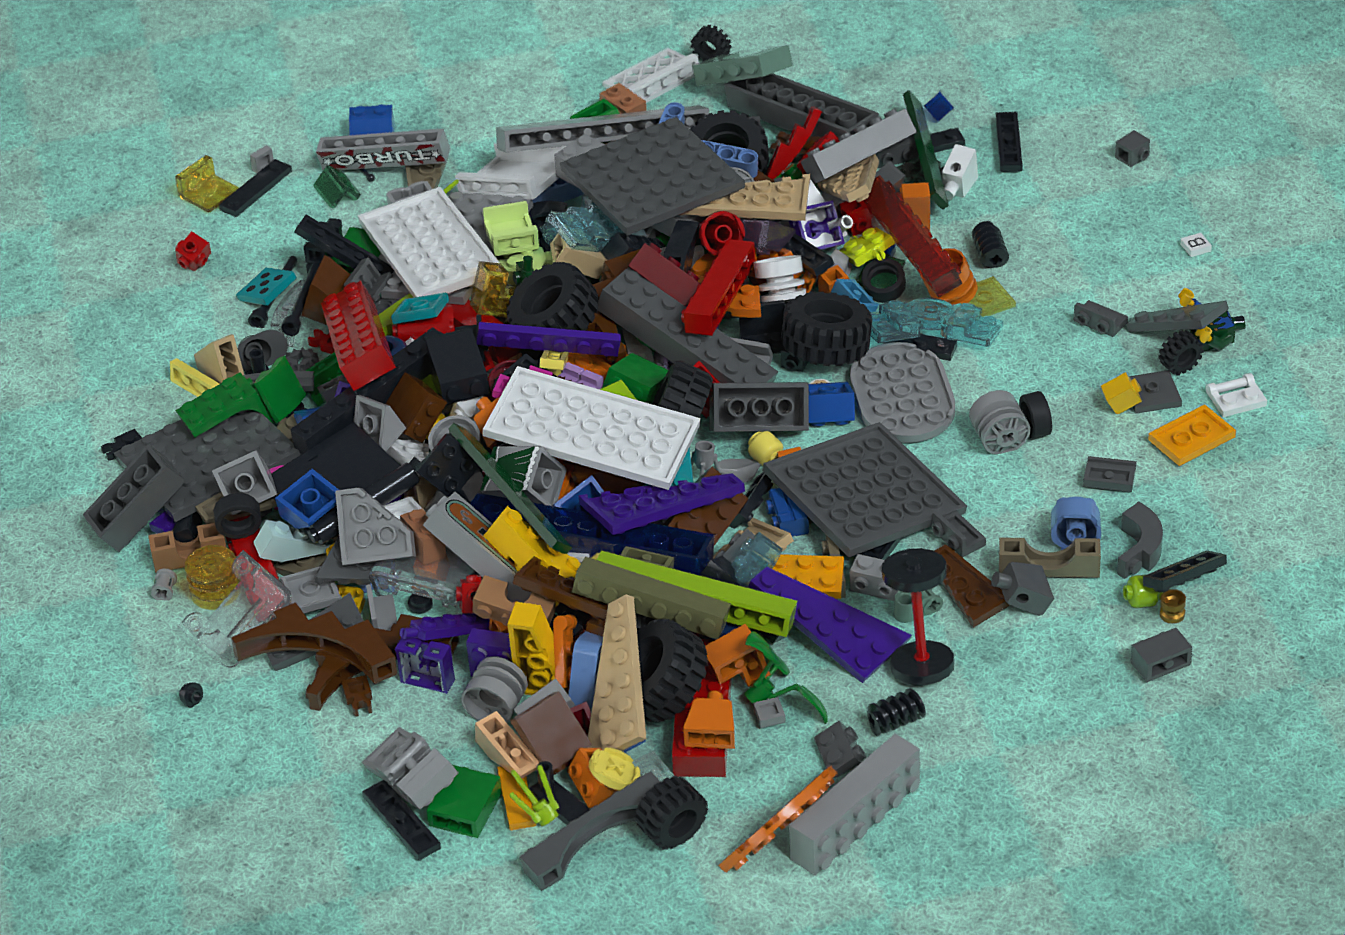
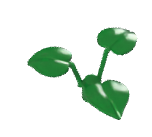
M755 631L751 632L746 639L745 645L760 650L769 662L759 678L744 692L745 696L751 703L776 698L796 690L819 711L824 724H826L828 716L823 703L804 685L794 684L773 693L772 690L775 689V686L769 680L777 669L786 676L790 674V670L763 637ZM771 668V670H770V674H771V675H769L768 677H765L766 674H767V672H768L769 669Z

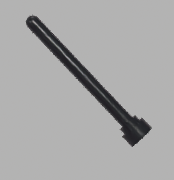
M290 256L282 270L292 271L297 263V258ZM275 299L269 305H261L260 308L252 311L248 318V322L252 327H265L268 322L267 313Z
M318 263L311 265L291 315L283 320L281 330L288 336H295L299 333L301 328L299 318L303 311L310 285L320 266Z

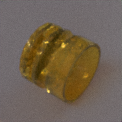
M209 545L196 549L186 559L185 573L189 583L190 597L195 605L202 609L219 610L232 605L238 600L242 593V585L238 574L236 556L233 551L224 546Z

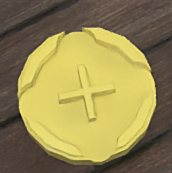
M599 748L595 750L589 760V769L592 775L609 788L622 790L640 777L638 765L635 767L632 764L634 760L620 750L614 748L600 750Z

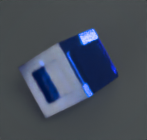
M943 92L936 94L924 105L937 122L956 108Z

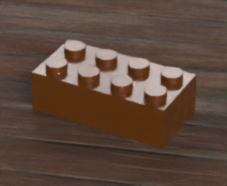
M712 466L695 483L701 482L703 477L722 474ZM740 493L732 498L715 501L711 505L694 508L690 512H682L670 516L653 538V541L668 555L674 557L676 562L682 561V567L690 572L705 560L748 498L743 493Z

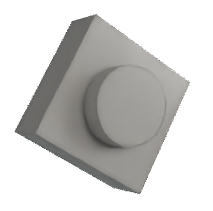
M266 145L250 154L253 172L257 174L274 160L272 148Z
M778 697L753 703L760 728L786 723L785 713Z

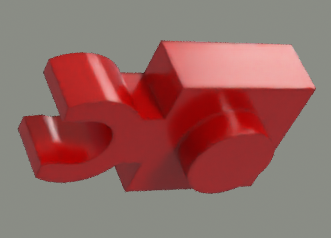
M314 329V337H308L309 346L320 347L322 352L329 354L334 353L335 350L330 333L324 334L322 330Z

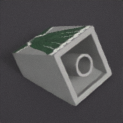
M541 446L493 447L491 456L532 503L541 511L554 512L553 504L558 501L567 468ZM485 473L480 491L494 502L513 505Z

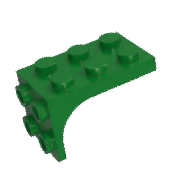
M241 372L226 378L219 385L204 391L202 395L192 401L185 402L180 408L175 410L194 437L243 410L258 411L273 424L272 416L250 377L246 379Z

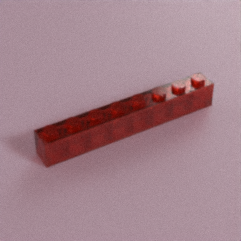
M880 175L874 178L871 192L868 193L869 197L863 201L884 230L893 237L896 245L938 298L963 284L959 277V274L962 272L955 261L951 263V257L945 249L941 251L942 247L938 240L933 238L927 226L922 227L923 223L918 215H914L908 203L904 204L902 196L899 192L895 191L889 180L885 182Z

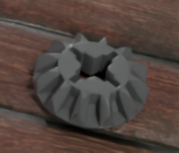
M303 347L300 350L293 349L292 353L288 352L285 355L293 371H305L319 362L317 353H314L312 349L305 350Z

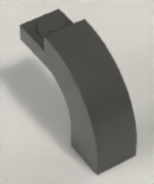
M1138 501L1122 513L1121 530L1138 542L1118 557L1117 574L1124 579L1132 573H1138L1141 567L1147 571L1152 570L1158 563L1162 553L1163 528L1161 521L1150 508Z

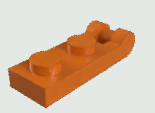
M570 614L557 616L553 621L555 678L562 688L570 686L572 656L575 645L573 629L577 625V619Z

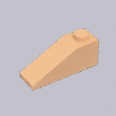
M497 711L475 723V741L492 761L509 773L515 770L521 778L537 770V765L540 763Z

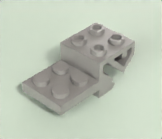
M398 727L362 761V764L369 771L388 782L402 799L418 809L429 805L433 801L434 796L442 788L449 786L453 778L458 774L457 770L435 748L431 751L429 744L421 735L414 731L409 733L401 727Z

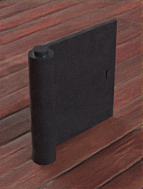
M355 422L271 473L277 495L272 497L275 501L279 494L311 469L315 470L339 490L364 489L383 506L420 483L416 471L409 463H404L403 465L397 463ZM337 505L311 526L304 528L313 543L318 542L320 545H323L339 534Z

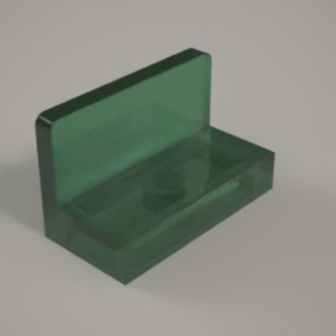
M329 165L325 167L313 185L330 208H335L343 196L354 201L358 200L361 196L360 192L343 171Z

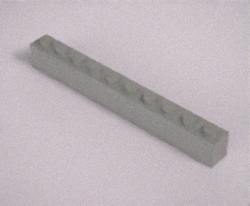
M700 105L684 107L685 125L690 129L693 125L695 126L697 120L700 118L705 119V115L709 114V108ZM664 109L496 127L497 149L503 152H515L567 146L583 134L600 142L614 141L644 130L649 126L659 124Z

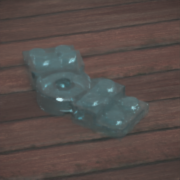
M585 194L582 196L581 207L570 206L566 212L562 213L551 211L546 217L572 250L600 252L616 232L624 233Z
M919 298L912 300L910 303L891 300L888 303L879 304V313L870 312L873 320L871 337L877 343L917 338L921 336L923 329L941 330L940 334L947 339L990 347L1003 328L1002 320H997L993 316L982 317V308L975 307L974 304L959 303L951 305L947 301L936 298Z

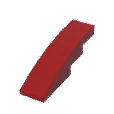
M811 106L803 126L797 123L794 124L787 143L778 141L768 165L766 176L774 180L798 155L813 132L822 113L819 108Z

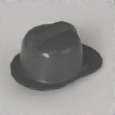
M269 329L255 335L246 336L240 341L237 348L243 371L246 372L252 369L249 356L251 350L261 349L264 354L265 364L270 366L274 364L277 358L287 353L288 343L285 336L277 330Z

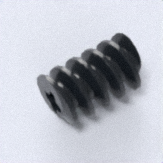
M983 221L977 224L972 230V238L982 264L988 268L1005 265L1009 260V253L1000 229L990 221Z
M912 688L906 689L904 693L898 692L895 696H888L886 700H878L877 704L871 703L867 707L868 721L876 736L881 735L880 727L887 733L890 732V723L897 729L899 728L898 720L903 725H907L908 716L912 721H917V712L922 718L926 715L925 705L921 697Z

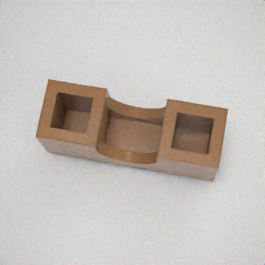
M215 523L197 526V537L187 543L177 541L174 538L173 531L148 535L155 573L159 569L173 570L228 559L224 536L217 531Z
M484 575L473 598V613L482 618H490L508 626L507 624L515 603L507 599L508 583ZM531 592L529 599L523 603L541 605L550 625L555 614L556 601L548 600L543 595Z

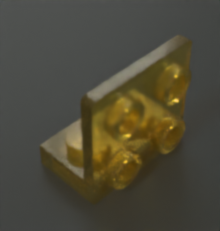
M208 155L203 156L175 176L179 197L206 212L216 209L222 201L239 188L215 175L213 158Z

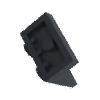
M784 300L760 303L761 317H739L740 339L769 344L772 354L781 353L783 348L781 334L785 308Z
M448 433L442 437L428 456L421 462L415 457L409 462L417 473L448 497L454 492L458 494L480 467L459 442Z

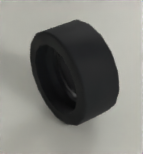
M882 258V261L878 259L873 260L866 265L862 272L863 289L869 296L873 297V301L878 303L895 301L903 294L906 288V277L903 267L897 261L890 258ZM880 273H891L897 276L896 283L887 288L874 287L871 285V280Z
M1036 391L1021 395L1019 407L1029 423V437L1035 439L1050 435L1052 432V417L1044 394Z
M228 494L222 497L213 509L216 529L227 538H246L260 528L262 520L259 503L248 494ZM241 510L251 513L248 518L241 521H229L224 518L233 511Z

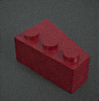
M652 242L649 246L645 243L628 267L686 306L691 296L696 293L697 287L700 284L698 282L700 278L690 270L687 273L679 268L681 264L671 256L667 260L660 254L662 250Z

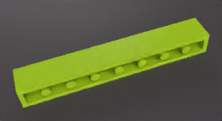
M601 551L596 559L731 603L727 618L729 623L740 626L746 624L748 628L783 637L788 636L794 623L797 607L796 600Z

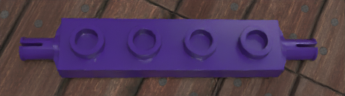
M475 613L423 617L422 619L411 620L410 628H401L400 636L403 639L414 637L425 641L468 635L472 628L489 630L490 618L485 619Z

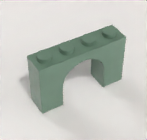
M784 45L741 57L739 52L721 55L694 64L692 69L696 86L763 77L793 66L789 45Z

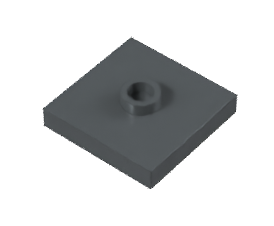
M1169 370L1129 376L1131 380L1134 378L1137 380L1142 390L1138 392L1142 402L1133 406L1135 414L1182 407V399Z

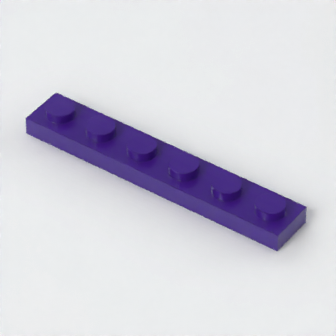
M479 322L476 343L477 345L618 356L621 334Z

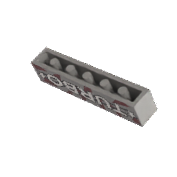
M444 129L322 137L320 138L316 154L323 171L356 170L446 163L450 145Z

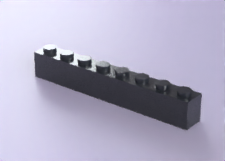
M432 327L392 356L396 368L355 391L351 386L292 427L290 431L294 448L299 450L300 454H303L353 423L356 395L386 404L405 372L420 380L430 375L425 338L442 333Z

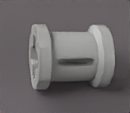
M159 569L156 572V584L151 589V595L154 599L169 601L172 598V587L178 579L174 571Z

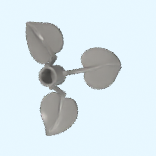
M699 441L695 444L691 465L695 463L696 467L700 469L699 477L714 462L715 468L719 473H733L745 483L755 477L761 465L754 459H724L718 462V455L714 454L715 446L712 442Z

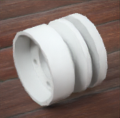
M801 255L774 257L753 263L755 278L766 279V283L759 285V291L768 290V293L760 294V302L777 300L789 302L795 299L796 296H804L806 294V288H795V286L804 284L805 280L794 278L793 276L803 271Z

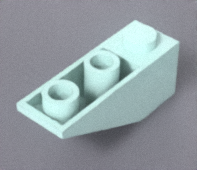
M270 520L265 521L254 540V545L260 558L278 562L324 554L326 549L334 544L333 539L323 545H320L318 542L313 543L304 528L296 529L290 524Z

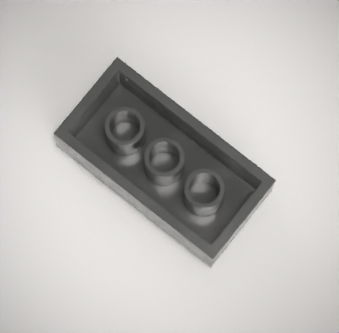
M808 382L712 383L709 391V431L809 430Z
M148 444L84 512L83 516L103 541L120 552L146 526L148 521L164 506L169 498L181 488L185 479L167 457Z

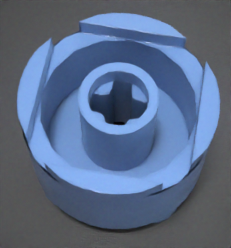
M1062 497L1057 500L1050 516L1051 537L1054 544H1057L1063 550L1070 546L1075 538L1101 539L1100 511L1093 499Z

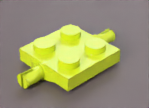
M875 227L865 230L859 238L857 236L850 237L849 241L839 251L849 257L851 264L859 267L874 258L882 261V258L885 259L886 257L884 251L896 243L891 235Z

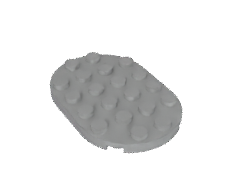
M885 343L869 348L868 352L860 360L853 362L850 371V383L861 419L866 427L880 422L901 443H913L932 439L951 425L955 416V398L942 362L930 350L925 352L917 349L916 345L911 343Z

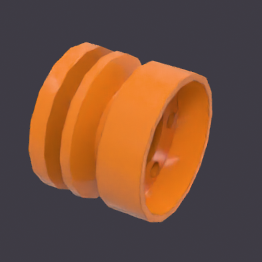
M946 248L938 250L929 255L920 267V276L928 289L932 301L942 310H953L966 305L974 298L978 290L977 281L970 270L965 256L957 249Z

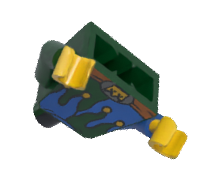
M1183 288L1178 295L1180 305L1183 307L1202 304L1198 300L1193 299L1194 293L1188 288ZM1227 310L1205 328L1190 329V332L1204 345V352L1212 349L1221 351L1229 344L1235 342V331L1245 329L1246 324L1242 315L1231 317Z

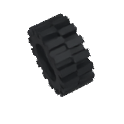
M711 25L703 26L695 34L690 46L691 49H694L692 53L698 55V60L701 58L703 62L730 53L732 45L729 44L731 40L726 39L728 37L727 33L722 34L724 30L720 28L718 31L717 26L711 27ZM707 42H710L716 49L711 48Z
M1179 330V334L1177 332L1173 333V337L1169 336L1167 338L1168 342L1162 344L1164 348L1159 350L1161 355L1158 356L1160 363L1177 376H1180L1181 372L1183 374L1186 373V370H1193L1192 366H1197V360H1201V353H1204V345L1188 330Z

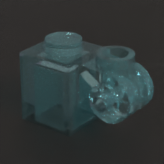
M760 532L752 539L748 537L740 547V550L743 551L742 554H738L731 565L735 568L737 579L743 583H749L766 566L772 569L783 548Z

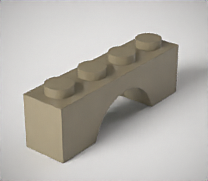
M999 538L1000 573L1004 571L1010 562L1041 565L1046 577L1100 578V539L1075 538L1070 546L1061 551L1042 552L1032 548L1025 538Z

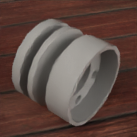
M996 390L988 392L979 397L970 409V421L984 448L991 454H1002L1017 450L1026 442L1030 435L1029 423L1014 395L1008 391Z
M485 658L479 663L472 679L463 691L461 697L462 705L467 713L477 721L497 711L507 723L514 713V708L517 707L527 689V677L518 666L504 658Z

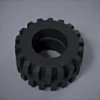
M672 776L670 779L667 777L660 783H656L653 788L645 793L646 795L639 802L640 805L636 809L637 815L635 816L637 826L659 848L673 849L678 845L684 844L688 839L690 840L699 831L708 813V803L685 778Z

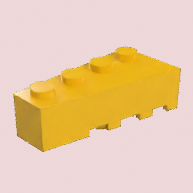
M508 506L483 535L505 559L511 558L514 561L517 571L534 556L541 560L540 564L546 568L553 566L559 569V575L564 578H575L576 572L581 565L576 558L550 548L536 530L522 518L521 514Z
M515 602L507 624L512 663L518 666L527 677L528 686L524 694L533 695L555 679L554 635L541 605ZM569 687L563 688L568 694Z

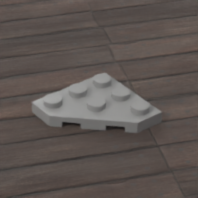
M352 488L335 491L342 565L416 557L414 532L364 489Z

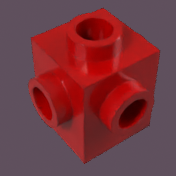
M856 200L852 202L846 201L839 204L842 217L848 215L853 220V226L848 229L852 236L862 234L865 230L873 228L871 221L874 218L873 212L863 200L860 202Z
M191 231L176 246L177 262L184 269L189 268L193 271L203 267L211 254L210 243Z
M467 575L466 579H460V586H456V601H460L462 613H473V598L475 595L471 596V593L477 592L482 581L481 575Z

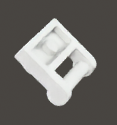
M1252 373L1244 374L1242 378L1219 384L1209 383L1205 386L1206 393L1222 417L1267 406V399L1255 383ZM1245 386H1246L1245 389L1233 391V392L1226 393V394H1222V395L1219 394V393H1222V392H1226V391H1230V390H1233V389H1237V388H1241V387H1245Z

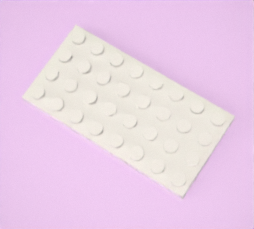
M441 187L358 215L359 223L413 297L444 292L449 295L456 290L472 287L476 283L491 280L498 275L504 274L500 262Z
M517 366L483 428V436L515 446H541L553 457L669 490L700 426L701 418Z

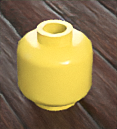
M758 431L748 441L749 455L760 463L761 466L765 462L777 459V452L783 450L782 442L769 431Z

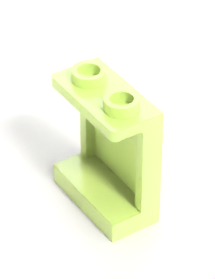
M526 201L483 208L484 228L494 256L539 249L538 229L536 225H532Z

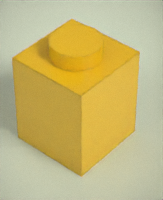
M1126 372L1101 385L1106 401L1116 414H1120L1142 402L1138 393L1142 391L1139 383L1135 378L1131 380Z

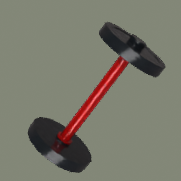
M923 548L898 551L888 556L882 563V579L885 584L897 591L911 592L915 641L897 648L891 655L890 664L891 672L895 678L913 685H928L940 682L953 672L955 664L954 653L950 647L941 642L926 640L921 592L941 584L946 578L947 566L946 560L941 554Z

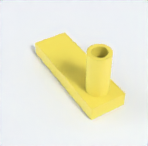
M544 350L540 358L539 368H548L554 375H560L568 361L569 352Z
M177 358L170 361V381L197 397L202 395L204 391L220 384Z

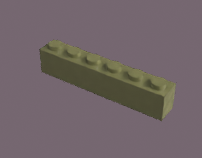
M586 556L576 572L572 589L573 593L606 604L626 594L634 597L635 613L656 620H673L689 631L714 639H719L726 625L731 603Z

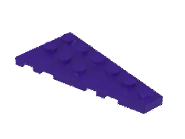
M733 473L703 477L701 482L698 483L688 482L687 480L678 481V485L670 486L669 490L647 485L626 488L624 493L611 494L610 491L601 492V497L588 498L587 494L578 495L579 504L614 535L625 533L627 530L636 527H644L648 523L657 520L668 519L670 516L682 512H690L692 509L703 505H711L718 500L732 498L737 494L745 492V484Z
M767 566L748 585L753 590L796 600L797 607L793 625L862 683L890 659L897 648L906 644L912 637L911 634Z

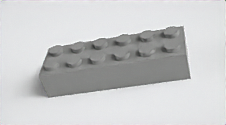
M897 734L891 736L789 825L790 860L815 876L822 869L826 870L831 865L833 859L839 854L846 853L850 844L857 838H863L874 823L881 822L885 814L892 807H898L908 793H913L918 789L920 785V749Z

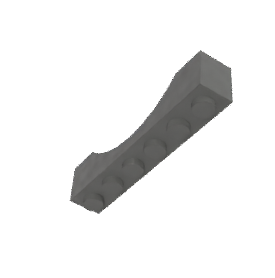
M649 771L635 779L627 787L615 792L601 804L592 807L590 811L578 819L572 820L558 832L549 835L535 847L529 848L524 854L519 856L523 872L541 891L564 878L568 865L584 844L609 828L635 822L636 809L640 805L639 802L649 789L661 781Z

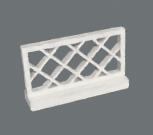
M666 48L603 81L602 84L603 87L608 89L616 85L614 83H621L647 103L693 79L692 65L699 63L698 56L693 53L684 56L672 49Z

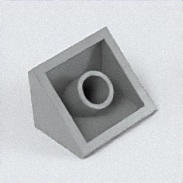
M356 395L354 422L381 448L387 451L404 432L406 427L390 406L361 395Z
M257 450L212 470L223 496L233 493H244L254 497L260 503L277 495L271 472ZM239 510V511H233V512H231V513H232V515H234V514H236V513H238V512H241V510Z

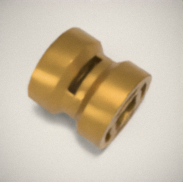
M1169 589L1163 592L1160 601L1161 619L1170 624L1183 621L1185 618L1184 607L1186 606L1185 594L1177 589Z

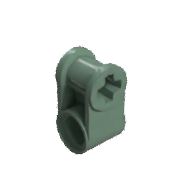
M932 589L921 592L923 616L933 614L941 609L943 599L939 595H935ZM899 591L895 595L894 618L899 622L908 623L914 621L911 592Z

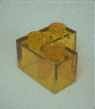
M483 261L478 263L470 305L477 314L507 317V306H510L509 299L514 295L516 287L506 286L509 272L501 263Z

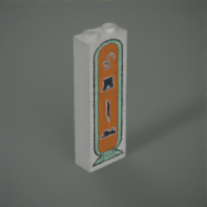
M456 492L448 498L444 495L437 504H434L425 514L428 519L423 524L427 530L482 577L486 575L507 582V599L512 603L515 601L523 603L529 599L531 592L524 591L520 586L513 584L514 575L518 572L515 569L514 561L511 558L505 559L483 536L492 525L489 520Z

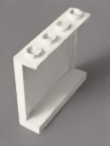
M494 143L496 157L477 173L459 172L455 175V179L459 181L457 184L458 192L507 197L522 196L523 199L534 200L559 178L556 176L554 154L566 146L503 152L497 149V143Z

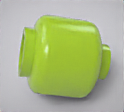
M1145 575L1131 576L1128 579L1127 585L1123 587L1124 599L1128 600L1134 608L1153 607L1158 603V600H1161L1162 592H1156L1154 588L1143 586V576Z

